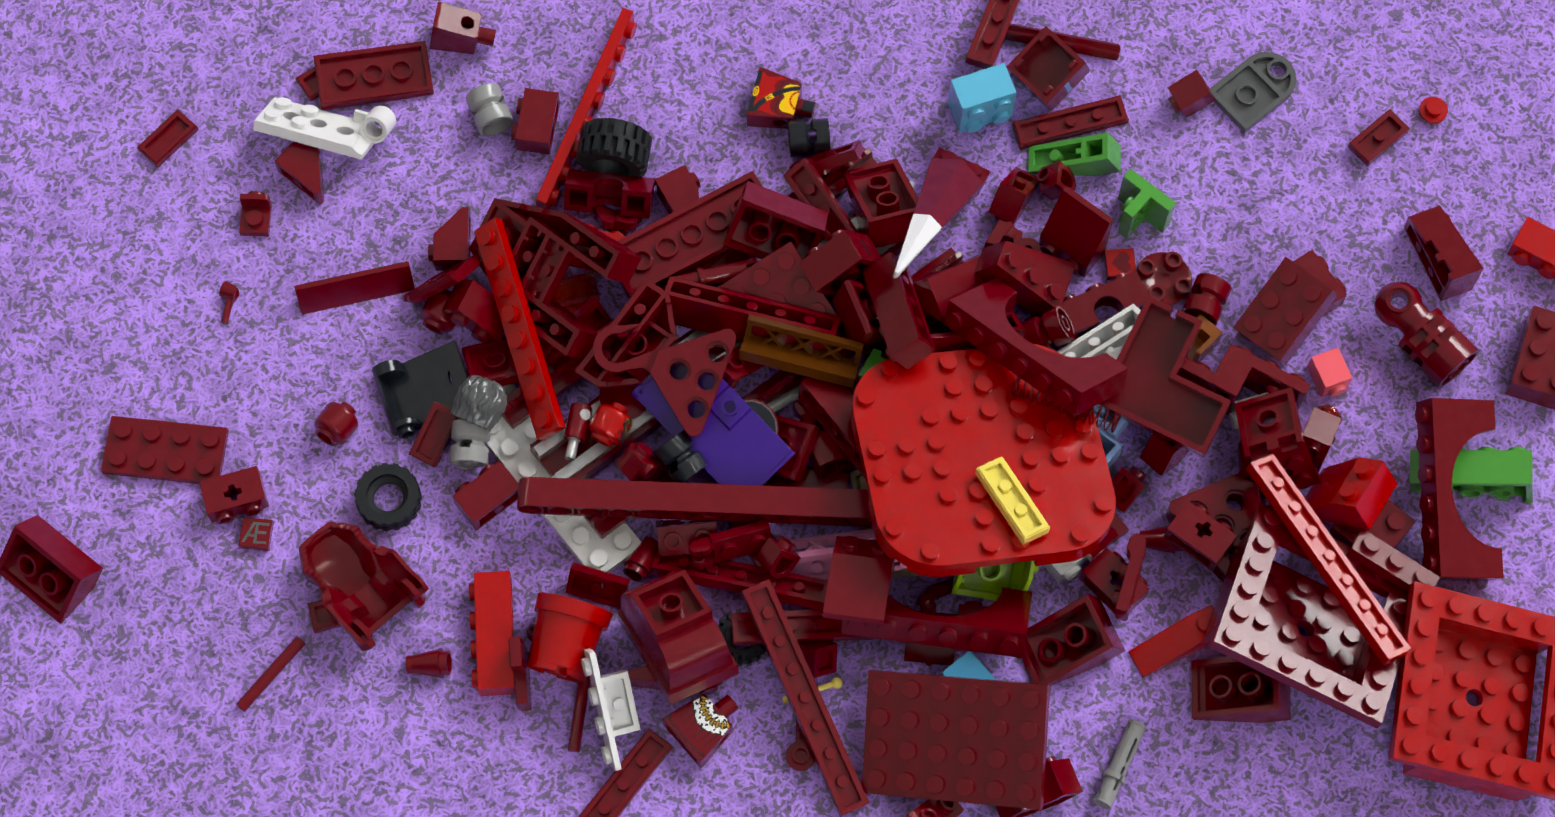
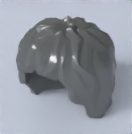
M479 375L471 376L459 386L454 396L450 413L461 420L491 431L506 411L507 395L502 386L495 380L492 381L487 377Z

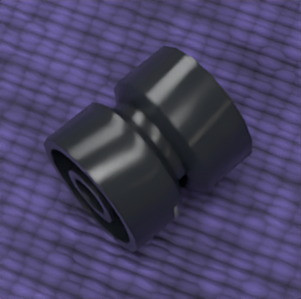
M828 118L812 119L810 124H807L804 120L788 121L790 157H806L809 152L815 155L831 149ZM808 133H815L816 142L809 143Z
M684 430L653 451L662 466L669 467L667 474L672 481L683 483L708 465L699 450H692L693 442Z

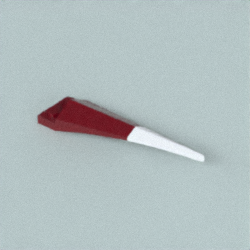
M938 148L926 171L910 226L893 274L894 278H897L953 217L979 195L991 171L981 167L979 164L961 158L951 151Z

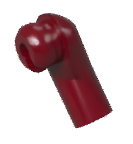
M950 580L941 581L924 589L917 598V605H920L922 613L927 614L936 610L934 600L951 594L952 584Z

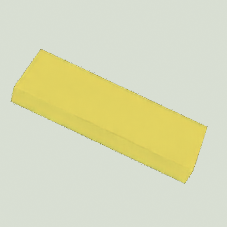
M1002 456L976 468V476L1022 545L1049 533L1050 526Z

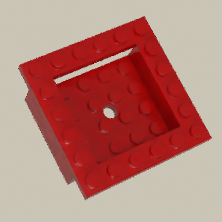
M1414 581L1409 587L1403 636L1411 650L1407 655L1401 657L1388 760L1403 763L1402 774L1482 794L1513 801H1519L1531 795L1555 800V617ZM1548 649L1535 762L1526 759L1536 659L1538 653ZM1468 691L1473 692L1477 696L1478 704L1476 707L1471 706L1467 702L1466 694Z

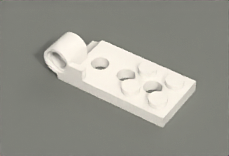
M274 97L254 120L253 130L362 160L375 143L384 141L396 124V117L392 110L385 106H376L370 112L356 109L353 118L320 110L314 105H301L292 102L288 98ZM375 122L379 123L381 127H378Z

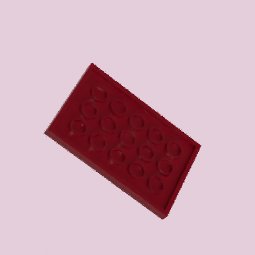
M869 670L862 788L864 792L1035 810L1043 809L1050 684Z

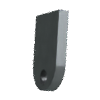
M1261 52L1249 57L1212 86L1210 90L1216 99L1214 103L1245 134L1291 96L1296 84V73L1292 64L1283 56L1272 52ZM1281 66L1285 70V75L1281 77L1274 76L1270 72V68Z

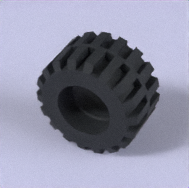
M615 118L589 120L583 124L576 155L577 164L585 171L643 177L647 172L652 136L639 125Z

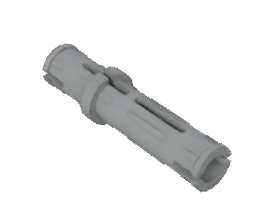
M1128 720L1108 769H1104L1102 774L1103 781L1093 800L1096 805L1102 808H1112L1118 790L1121 786H1124L1127 780L1125 775L1146 730V726L1141 722Z

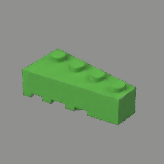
M1480 447L1478 450L1462 448L1453 469L1452 491H1459L1461 496L1478 498L1487 493L1496 497V500L1508 501L1511 496L1523 497V502L1533 503L1532 450H1526L1523 447H1511L1508 450H1496L1493 447ZM1410 450V489L1413 493H1421L1420 481L1418 479L1419 452L1417 450Z

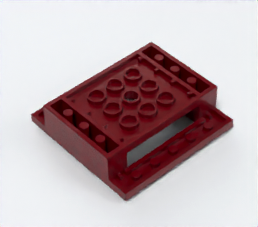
M1260 503L1255 511L1248 533L1233 552L1203 641L1210 644V648L1372 727L1378 728L1384 719L1401 658L1383 665L1329 587L1274 561L1278 546L1308 561L1310 560L1276 511ZM1334 539L1369 590L1384 597L1379 604L1401 635L1404 636L1409 593L1348 556L1347 552L1351 546ZM1297 627L1306 629L1309 637L1301 635Z

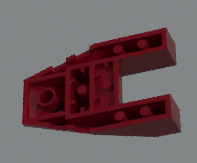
M494 198L481 226L494 217L502 219L537 335L565 356L583 360L593 348L598 332L552 299L574 255L605 278L628 284L641 257L623 244L566 212ZM475 237L469 250L473 255L479 256L480 267L485 275H487Z

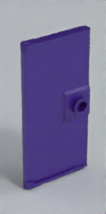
M676 364L671 368L670 375L674 379L680 380L687 375L688 370L684 365ZM709 374L702 375L698 380V385L704 390L712 389L716 383L714 377ZM651 375L642 385L632 390L631 395L673 437L684 430ZM722 379L703 433L697 438L689 437L693 442L692 450H699L708 463L704 469L719 484L763 486L796 454L724 379ZM694 402L688 407V414L693 418H699L705 413L704 405L699 402Z

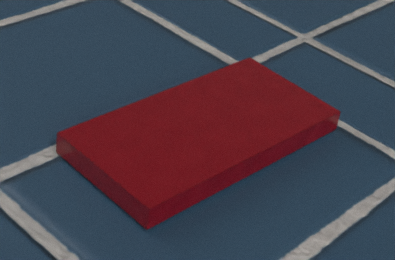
M426 41L313 56L321 110L434 94Z

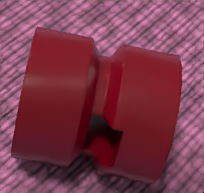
M1198 274L1191 288L1192 294L1188 295L1182 311L1196 318L1202 314L1216 326L1223 311L1221 305L1226 304L1232 290L1231 285L1214 274Z
M1060 306L1042 314V319L1036 316L1022 323L1025 329L1023 338L1032 344L1041 345L1053 350L1054 345L1063 346L1075 340L1072 322Z

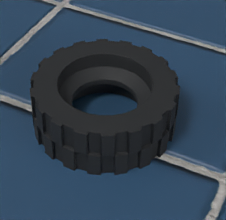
M382 463V465L371 467L372 469L369 471L366 470L362 474L363 477L358 480L357 489H355L354 493L356 497L355 503L360 516L363 517L367 524H371L377 530L396 531L400 530L403 526L409 525L410 521L417 517V512L421 509L422 500L420 487L413 473L411 474L409 469L400 467L399 464ZM385 484L396 485L403 493L401 505L392 511L381 510L374 503L376 490Z

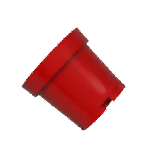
M545 592L537 593L534 611L537 612L526 667L542 674L546 672L555 675L556 678L567 681L584 682L586 676L581 663V659L585 658L584 650L590 648L595 652L601 634L607 631L613 614L601 607L574 598Z

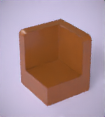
M1202 314L1197 317L1203 321L1202 328L1187 356L1193 362L1201 361L1219 343L1223 333Z

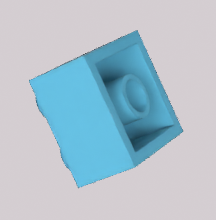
M1005 63L951 80L948 106L959 133L964 131L973 133L982 129L983 125L992 122L994 124H1002L1013 116L1016 90Z

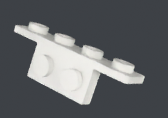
M588 648L584 650L585 658L581 659L585 676H590L592 687L588 688L590 702L592 706L596 705L599 717L594 718L598 735H603L605 746L601 747L602 757L606 765L610 764L612 769L618 771L621 770V764L615 737L641 730L627 670L601 676L596 653Z

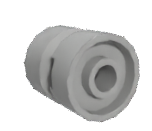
M483 84L467 94L466 102L470 112L475 116L474 121L480 135L487 137L508 130L514 123L509 107L504 104L505 99L498 84Z
M458 419L452 421L451 438L455 441V444L450 446L449 463L456 466L473 468L488 466L489 449L485 446V443L490 441V431L468 423L465 420Z

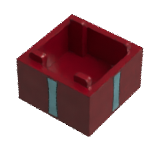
M1047 26L1006 66L1010 74L1050 111L1090 72L1087 63Z

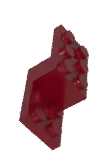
M1232 344L1216 372L1211 371L1209 366L1200 361L1193 362L1186 358L1178 376L1231 400L1226 415H1229L1234 402L1237 401L1244 387L1259 395L1292 387L1298 410L1310 387V384L1300 375L1295 373L1289 374L1279 369V366L1273 361L1262 360L1254 356L1249 349L1243 346L1236 347Z

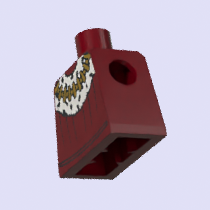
M704 694L663 718V726L694 762L702 768L732 734L733 726L727 718L738 710L739 707L729 695H726L718 703L714 704Z

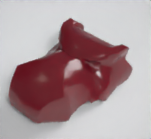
M330 521L299 546L302 572L306 580L319 587L322 593L323 607L352 637L362 651L370 650L376 645L372 639L373 633L407 604L412 602L417 608H421L425 604L423 594L429 588L423 579L406 564L394 549L374 545L356 525Z

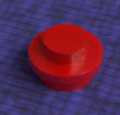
M1427 97L1420 104L1419 114L1424 121L1430 124H1438L1446 118L1448 107L1441 98Z

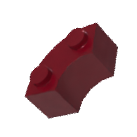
M1055 756L1046 758L1043 809L1035 810L996 806L999 816L1026 817L1058 805L1082 793V788L1070 759L1056 760Z

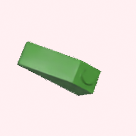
M1107 132L1029 146L1028 173L1038 174L1042 167L1059 160L1073 172L1074 176H1100L1121 172V145Z

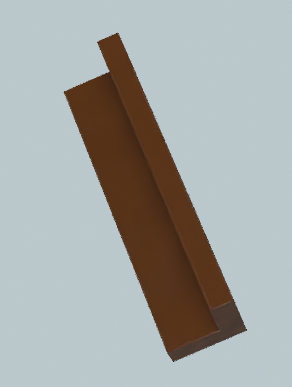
M749 314L738 359L853 388L859 370L864 343ZM753 326L764 328L769 335L762 337L752 334ZM785 334L792 335L798 342L794 344L786 343L781 336ZM820 342L826 349L823 351L814 350L810 343ZM842 349L855 351V358L853 360L842 357L838 351Z

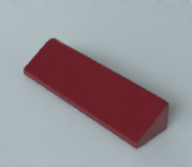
M407 261L294 286L302 315L405 293L415 289L411 268Z

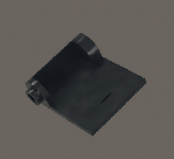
M456 341L449 342L404 363L398 360H388L372 368L391 434L399 436V438L411 437L416 433V430L421 429L434 401L452 409L453 399L459 386L468 378Z

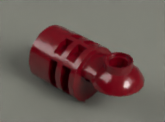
M1392 282L1382 287L1377 293L1374 307L1378 318L1387 326L1398 328L1404 334L1398 346L1410 355L1409 358L1421 367L1420 369L1438 388L1448 384L1479 354L1480 350L1461 331L1455 328V325L1443 315L1444 313L1439 308L1431 312L1426 308L1418 290L1409 283ZM1400 297L1407 302V305L1398 309L1393 307L1390 302L1392 299Z

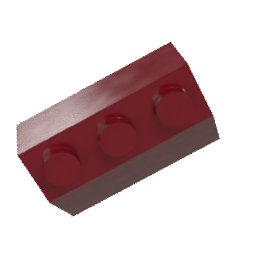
M747 181L736 205L723 245L763 259L792 241L801 257L805 259L806 253L819 245L825 232L829 212Z
M39 515L14 526L0 557V575L60 624L94 589L103 570V567Z

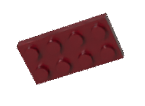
M111 416L101 472L107 475L199 484L200 481L221 476L229 430L225 427Z

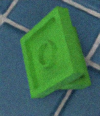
M1131 168L1123 176L1118 200L1123 203L1121 208L1123 213L1118 219V222H1120L1118 233L1128 239L1144 219L1163 233L1170 225L1176 202Z

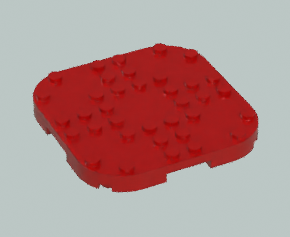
M1034 344L1037 347L1042 348L1046 351L1062 355L1059 352L1052 350L1048 347ZM978 348L931 353L909 369H906L898 362H892L890 359L876 364L862 376L856 386L850 419L856 450L860 453L868 490V507L872 526L881 549L891 560L895 558L900 563L908 566V571L928 577L972 574L976 572L977 567L1034 561L1035 566L1066 563L1089 555L1098 548L1100 542L1107 536L1116 509L1115 491L1099 429L1096 427V420L1091 424L1095 418L1094 410H1092L1091 425H1089V416L1085 421L1084 419L1087 417L1090 409L1084 412V422H1082V413L1077 419H1074L1072 414L1067 416L1066 410L1060 414L1059 406L1053 411L1052 402L1045 408V399L1038 405L1037 397L1033 402H1030V394L1026 399H1023V391L1017 397L1015 394L1012 395V389L1018 376ZM1020 379L1016 395L1020 393L1025 384V381ZM1028 383L1025 386L1024 398L1032 387ZM1034 387L1031 395V401L1035 398L1036 394L1038 393V390H1036ZM1041 392L1039 395L1038 403H1040L1045 396ZM1047 397V400H1046V406H1047V405L1050 403V401H1051V399H1049L1048 397ZM1055 402L1053 404V409H1055L1058 405ZM1001 456L1050 526L1049 533L1022 545L975 474L977 467Z

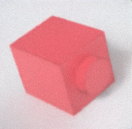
M1339 348L1312 356L1307 365L1321 397L1328 394L1331 397H1337L1347 391L1352 376Z

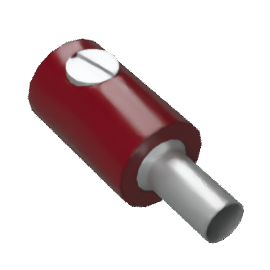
M576 402L571 404L564 432V439L568 441L565 454L566 460L574 461L578 444L585 443L593 410L587 404Z

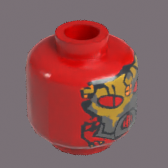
M615 401L611 405H599L588 425L589 430L592 432L591 438L609 448L613 445L622 444L633 424L632 419L627 415L628 408Z

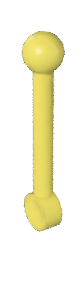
M835 677L831 682L818 686L820 692L830 688L839 689L842 687L843 681L841 678ZM786 695L783 696V697H782L783 703H784V704L789 703V701H788Z

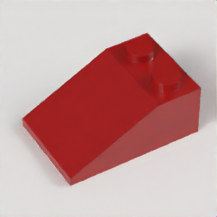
M1358 457L1323 468L1319 474L1321 483L1313 485L1305 499L1322 522L1370 530L1396 488L1397 482L1384 461Z

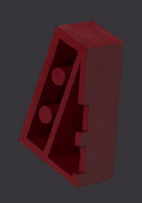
M1439 205L1409 216L1404 229L1440 301L1472 290L1484 268L1453 225L1449 215Z

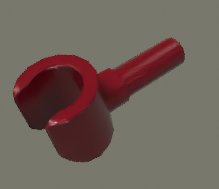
M227 281L223 282L219 291V296L226 299L221 323L228 324L233 302H236L240 294L239 289Z

